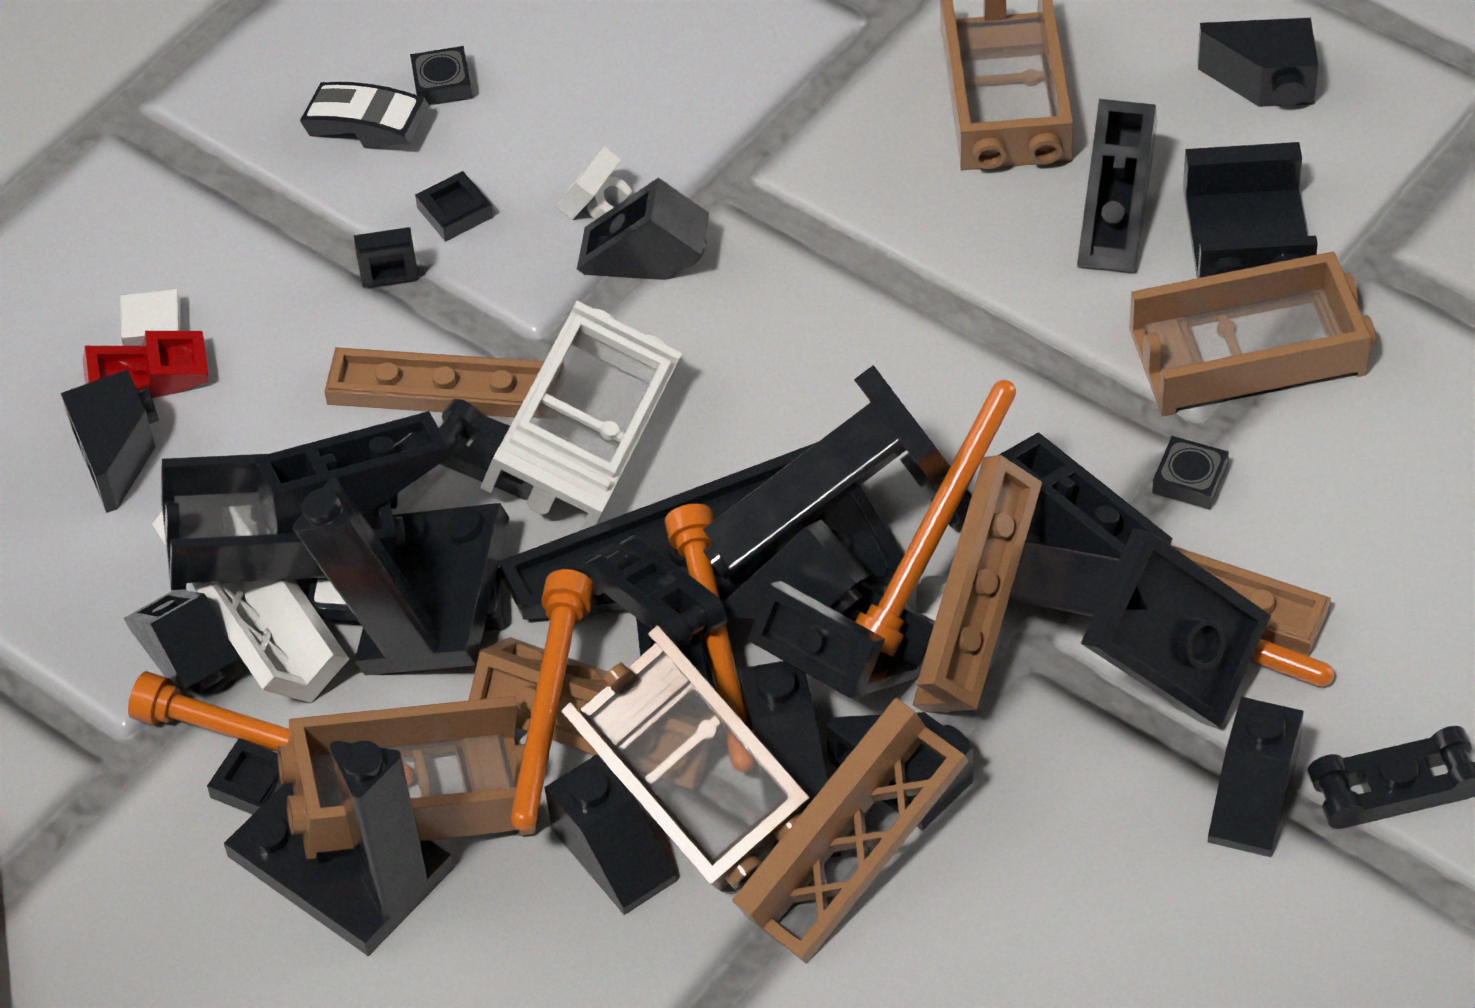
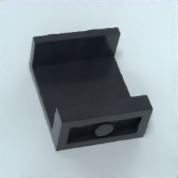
M1299 142L1185 149L1183 192L1197 278L1317 255L1316 235L1307 236L1299 192L1302 154Z
M780 581L769 584L747 641L852 699L917 679L935 621L906 605L900 616V619L905 622L899 631L904 637L894 656L890 657L880 652L885 638L855 622L860 612L867 614L871 604L878 606L884 595L883 592L862 582L856 589L863 597L842 615Z

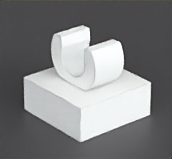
M604 146L581 171L555 207L573 220L587 205L590 215L596 220L614 208L607 203L604 195L611 197L618 204L623 202L631 194V188L622 179L609 177L621 162V159Z

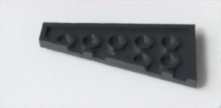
M816 443L500 560L499 565L502 578L523 620L547 618L546 610L543 608L541 600L545 580L550 573L562 569L581 572V564L597 554H601L604 557L615 552L616 544L631 535L642 539L689 575L685 557L680 556L678 551L671 547L665 525L667 514L683 505L703 504L712 509L714 520H716ZM859 486L810 524L822 519L870 574L863 582L868 585L890 583L903 557L863 489ZM798 533L741 576L732 574L725 580L713 566L720 600H725ZM593 593L589 613L626 610L605 593L601 595Z

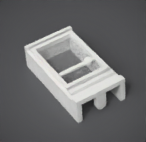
M576 301L508 432L496 451L480 488L491 493L502 471H505L534 486L527 500L528 507L539 514L548 513L557 497L588 513L580 530L596 525L682 353L667 346L661 339L655 336L645 335L615 320L609 313L601 309L591 308Z

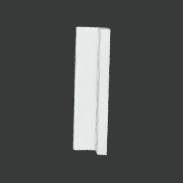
M245 508L221 509L225 536L257 535L256 524L251 521L250 515ZM161 512L152 523V526L166 545L163 515ZM294 579L231 583L211 582V584L191 583L197 592L206 595L229 641L264 691L312 703L349 660L342 647Z

